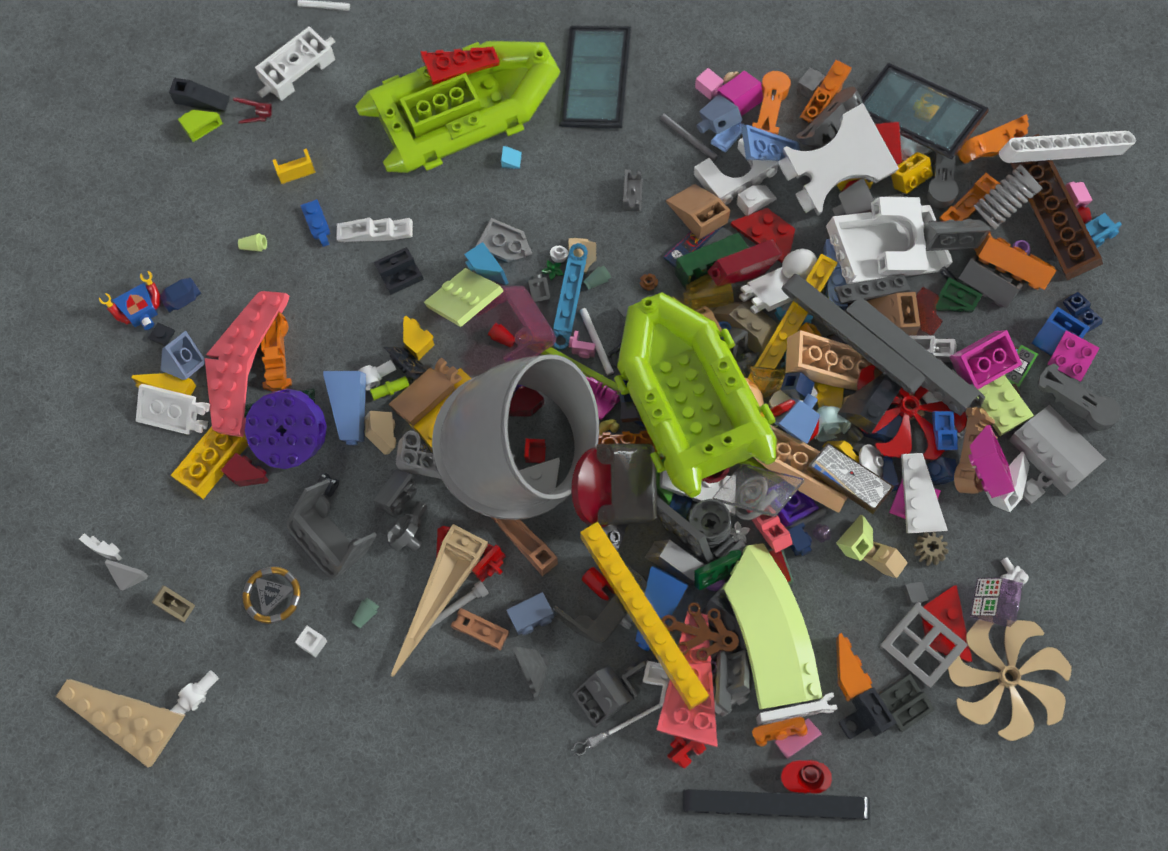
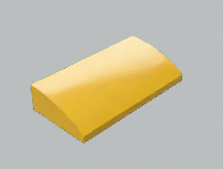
M211 426L171 476L197 496L204 499L224 475L221 469L235 453L240 455L248 446L246 434L244 433L243 437L220 434L214 431Z

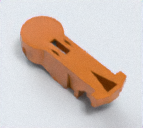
M771 71L764 75L762 79L763 102L758 123L753 122V127L778 135L779 127H776L781 102L787 97L791 84L789 77L785 73Z
M1027 114L967 140L957 153L959 159L964 164H967L980 157L998 155L999 151L1011 138L1024 137L1028 134L1027 128L1029 123L1027 120L1029 118Z
M282 313L277 314L261 341V350L265 356L262 357V361L266 369L264 374L266 381L262 382L263 388L272 392L284 390L292 386L291 378H287L284 348V336L288 332V322Z

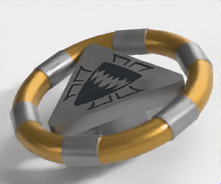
M267 567L257 571L248 579L243 590V604L246 612L253 619L268 624L281 622L291 616L298 607L301 598V590L297 578L290 571L281 567ZM271 574H279L284 576L292 587L260 578ZM255 582L263 615L259 614L250 601V594ZM293 592L290 606L284 612L267 616Z

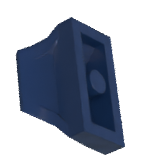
M186 278L165 288L160 295V299L170 313L196 300V297L201 292L192 278Z

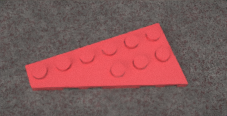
M687 611L684 624L698 627L693 616ZM701 614L708 625L707 615ZM682 632L680 642H687L697 636ZM707 640L689 650L684 657L709 694L708 699L689 710L673 683L669 680L657 731L718 747L711 655L706 661H700L696 656L700 648L707 649L710 647V642ZM685 645L679 646L681 652L687 650ZM705 651L699 652L701 658L707 656Z

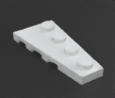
M923 453L901 454L906 532L948 531Z

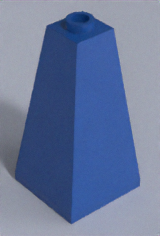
M654 565L651 567L645 596L660 619L665 615H673L688 584ZM638 630L636 641L639 642L638 646L649 651L650 647Z

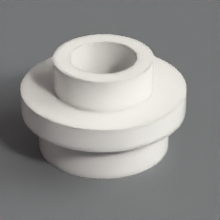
M555 246L551 248L550 256L554 262L562 263L568 257V250L562 246Z

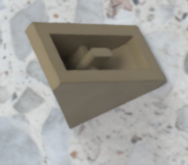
M162 585L152 601L159 609L184 623L195 607L194 604Z

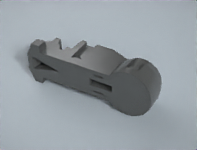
M848 87L838 92L832 98L831 103L805 130L796 135L798 141L810 147H822V141H832L839 131L842 115L862 104V98L855 87Z
M941 130L934 132L933 140L937 144L949 149L959 134L954 131ZM935 153L933 160L934 168L932 170L933 176L927 189V199L934 208L944 209L955 201L958 194V185L954 181L955 157L951 160Z
M1052 364L1044 369L1038 380V388L1041 389V392L1053 393V396L1056 397L1055 403L1060 402L1064 404L1065 409L1087 420L1092 428L1106 430L1115 425L1120 419L1121 408L1114 399L1097 396L1057 371L1059 366L1056 364Z

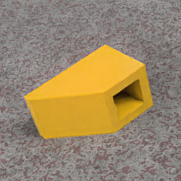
M405 316L403 318L404 346L416 359L420 360L434 346V337L428 330H422L420 324L414 318L410 319Z

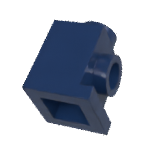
M804 523L788 530L793 543L790 547L795 556L799 554L805 556L812 551V540L808 532L803 530L805 527Z

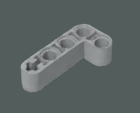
M415 431L406 432L398 443L397 467L401 471L441 479L435 466L433 454L419 451V434ZM406 439H410L413 445H409ZM403 457H407L411 464L406 463ZM422 461H426L429 467H425Z

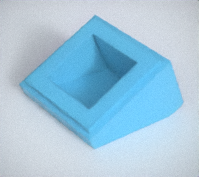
M503 146L502 168L520 169L522 152Z

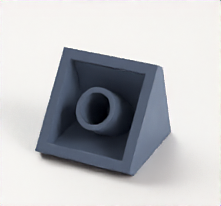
M186 331L162 348L161 371L182 380L190 377L205 364L204 357Z

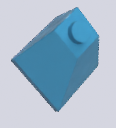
M483 242L464 254L467 259L465 264L470 271L474 270L476 274L503 285L509 283L503 269Z

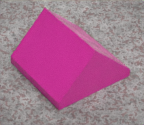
M743 71L716 90L718 94L738 106L741 116L763 101L761 82L746 71Z

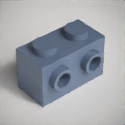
M543 592L507 609L508 616L518 635H527L534 631V627L539 625L545 626L551 623V619L554 618L553 611Z

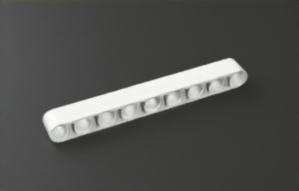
M1129 131L1011 138L999 151V156L1004 162L1014 163L1122 155L1136 142V139Z

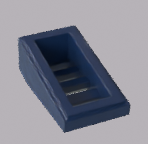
M883 455V479L894 486L891 492L897 491L899 481L892 457Z

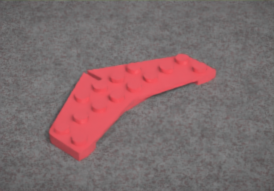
M269 291L258 292L206 354L212 358H219L218 360L205 358L211 423L214 431L225 435L244 436L246 423L244 413L248 375L258 346L277 314L282 313L290 297L288 294Z

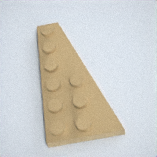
M72 679L66 680L56 696L147 767H151L185 717V714L175 713L165 708H159L143 701L117 695Z

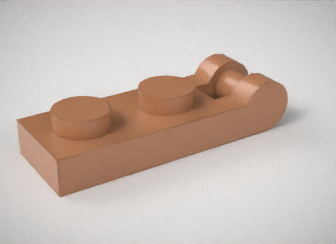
M460 608L457 613L458 617L456 621L452 622L451 627L501 651L509 631ZM465 619L470 620L467 626L463 625Z

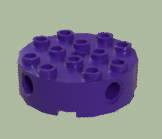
M284 389L266 394L252 405L246 416L245 434L248 446L258 459L271 467L287 469L299 466L317 454L325 442L327 426L323 411L308 395L302 391Z

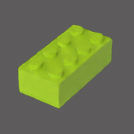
M466 73L400 99L402 111L416 138L471 113L481 111L480 100Z

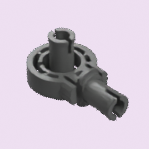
M417 501L410 513H405L403 517H399L389 527L387 543L395 551L402 549L405 545L412 552L420 547L421 542L414 535L421 525L420 518L428 508L424 502Z

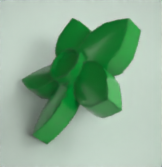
M547 260L548 268H544L541 273L549 274V279L552 281L555 275H563L562 270L559 269L561 263L556 262L553 265L552 262Z

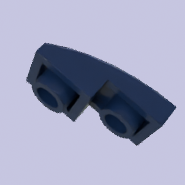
M1079 292L1063 300L1064 306L1071 315L1090 327L1087 333L1102 324L1103 319L1090 308L1091 303Z

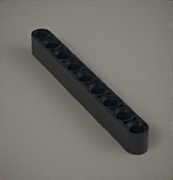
M684 789L682 812L736 813V815L757 814L758 816L778 815L781 817L797 815L804 818L820 816V818L827 819L842 817V819L856 820V818L870 820V798L861 796Z

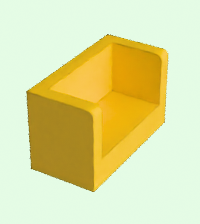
M304 149L305 157L279 166L276 159L272 160L281 184L315 173L307 149Z

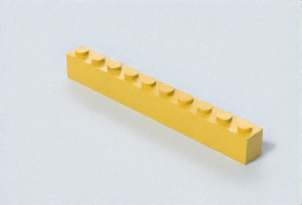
M596 522L581 531L580 538L688 709L691 710L707 700L709 694L600 524Z

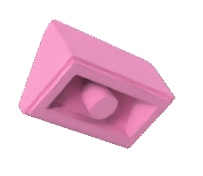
M809 719L805 720L808 728L805 736L795 734L788 736L786 739L775 741L787 759L821 735V732Z

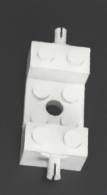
M310 26L255 67L259 79L265 84V87L258 91L259 96L263 98L271 92L281 101L295 91L292 82L313 66L317 65L322 70L335 60L332 48L330 47L335 43V40L330 36L324 41ZM293 57L298 58V60L295 62L290 61V59Z

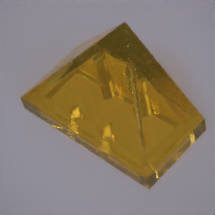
M750 366L749 370L753 381L765 398L781 390L786 370Z

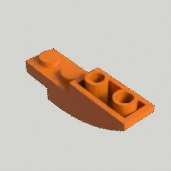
M835 60L800 118L811 123L831 103L832 98L842 89V85L851 71L850 66Z

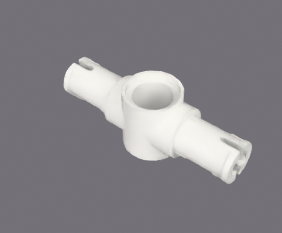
M389 360L378 367L368 365L358 371L366 374L365 390H370L371 387L380 385L382 377L397 369L392 360Z
M210 670L198 683L186 685L178 695L180 697L177 700L178 703L170 711L184 714L186 711L196 710L201 702H205L206 691L219 679L218 676Z

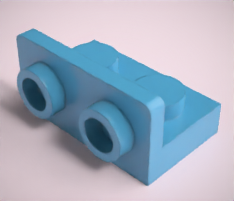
M1103 213L1085 226L1095 246L1099 247L1105 242L1104 239L1115 237L1119 233L1118 229L1122 224L1120 221L1114 224L1106 213Z

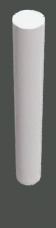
M298 0V7L349 11L350 7L348 3Z

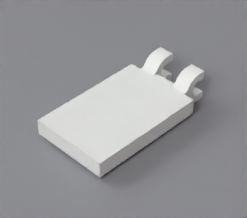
M782 267L748 282L747 285L742 286L740 289L743 293L739 295V298L743 302L753 296L756 297L752 299L754 305L750 307L754 314L764 308L769 312L793 301L781 289L789 280L783 274Z
M145 384L139 386L136 422L188 435L192 433V430L202 433L203 429H207L208 421L196 420L197 414L204 415L205 411H210L209 403H196V397L154 386Z
M826 694L818 702L760 713L756 717L757 724L760 726L822 712L833 713L834 710H837V706H830L827 701L831 700L834 694Z

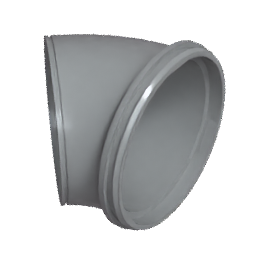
M540 355L515 359L490 368L479 376L468 380L446 399L434 424L432 452L435 466L442 481L449 491L467 507L493 518L505 520L527 519L555 508L572 493V477L579 458L588 449L598 446L599 416L592 388L582 371L573 362L559 355ZM516 385L537 390L552 399L564 412L572 428L575 446L572 466L563 482L548 494L538 492L523 479L511 455L507 424L510 401Z

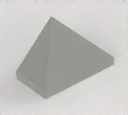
M106 559L105 564L117 586L122 591L146 580L148 577L142 570Z

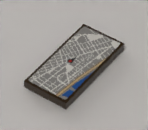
M827 443L807 467L809 472L872 514L875 513L894 488L892 484L830 443Z

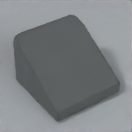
M922 582L909 583L903 586L909 606L915 605L917 602L929 601Z

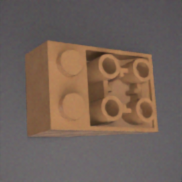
M696 184L666 200V203L698 240L728 223L731 210L719 197Z
M916 292L895 293L867 300L870 305L907 335L916 336L920 328Z

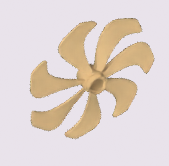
M989 618L979 619L968 631L966 642L975 654L1000 671L990 672L971 668L964 664L960 656H958L948 668L949 676L952 682L960 687L976 686L997 679L999 685L988 696L978 702L970 703L958 698L956 701L960 714L976 724H987L991 721L997 710L1004 687L1009 688L1012 701L1011 722L1006 728L999 731L998 734L1009 741L1018 740L1029 735L1034 729V722L1014 687L1018 684L1036 696L1047 710V725H1053L1062 720L1065 697L1060 690L1020 680L1021 675L1033 671L1053 670L1068 681L1071 676V665L1061 652L1055 648L1047 647L1032 656L1020 669L1015 667L1020 648L1025 640L1032 636L1044 635L1039 625L1032 621L1020 620L1012 621L1007 625L1004 642L1008 666H1005L994 651L989 640L988 633L995 620ZM1005 673L1012 675L1013 682L1006 679Z

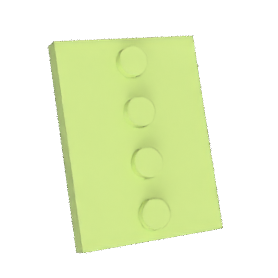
M464 268L450 281L445 282L438 291L424 301V304L430 310L461 327L499 296L503 289L500 285Z

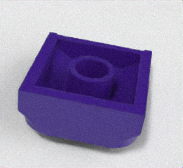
M786 482L768 490L766 496L767 498L773 491L779 496L770 507L779 516L780 522L785 527L793 525L796 521L819 509L810 497Z

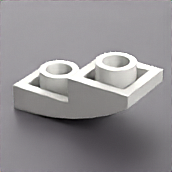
M85 533L79 538L85 545L101 556L118 561L122 559L118 554L120 550L113 543L108 545L104 540L100 542L94 536L90 538Z

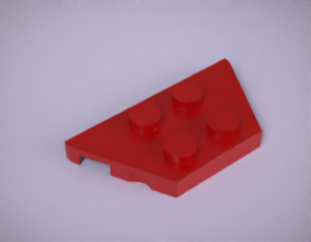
M768 208L731 222V226L756 245L773 239L783 253L778 259L779 262L783 263L784 258L790 253L795 228Z
M956 585L930 601L923 608L966 642L967 632ZM921 617L926 636L934 626ZM940 632L929 646L936 652L948 655L956 645ZM967 646L959 656L964 662L971 663L970 647Z

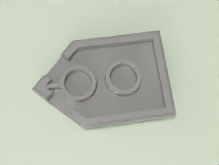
M493 218L490 219L477 243L479 245L483 242L494 257L506 262L532 255L524 231Z

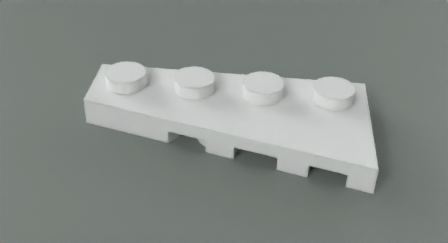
M667 471L660 473L661 488L689 497L672 484ZM726 476L717 483L702 481L701 493L696 497L690 498L696 502L706 499L718 500L725 504L730 515L734 516L736 511V477Z

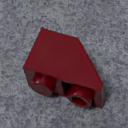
M521 386L511 398L508 416L531 417L545 404L544 397L537 390Z
M235 453L221 469V472L239 487L265 484L269 481L266 477L267 472L260 466L255 468L251 464L252 461L245 455L241 457Z

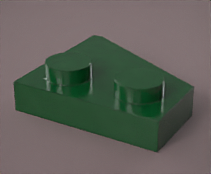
M948 278L931 309L936 311L973 313L982 294Z

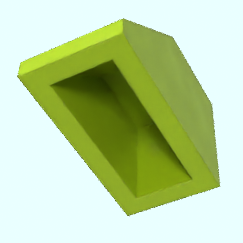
M192 110L178 119L192 142H195L223 124L218 113Z

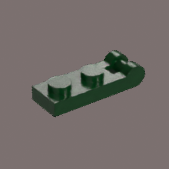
M738 549L730 551L728 555L694 570L695 587L701 590L731 576L730 573L736 562L741 559V551Z

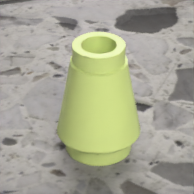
M258 233L239 239L238 247L240 250L261 252L267 248V240L265 235Z

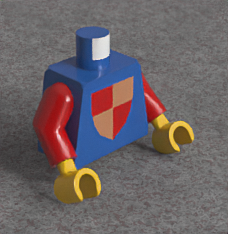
M147 271L150 276L147 280L143 278L142 273L140 274L141 280L146 282L147 285L145 283L140 284L113 299L114 303L111 302V297L107 293L105 295L109 298L108 302H103L99 297L100 303L108 306V311L116 320L124 324H132L134 327L142 324L145 330H149L154 326L151 318L158 315L156 309H158L160 304V293L155 282L151 280L152 273L150 271Z

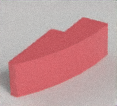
M761 496L756 501H749L746 504H755L761 498ZM770 506L762 515L752 519L761 535L775 553L793 544L789 531L782 525L779 516ZM746 509V510H747V512H748V514H749V513H751L754 509H751V510H750V509Z

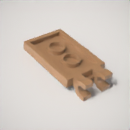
M440 358L434 370L430 367L391 401L389 406L414 426L455 390L453 385L462 380V377L457 374L458 370L455 367L449 368L446 366L447 362Z

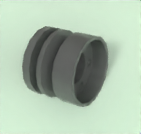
M714 499L702 500L694 505L690 511L689 523L705 535L710 549L718 548L731 535V516L728 508L722 502ZM708 524H711L712 527L714 526V529H710Z

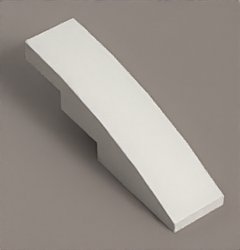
M371 218L339 223L337 224V241H387L411 238L413 221L410 218L395 221L391 218L375 221Z

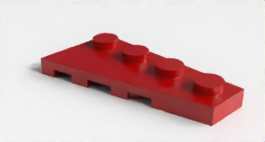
M494 47L471 48L470 50L454 49V51L447 52L436 50V52L432 53L420 51L432 85L464 73L468 75L500 65Z

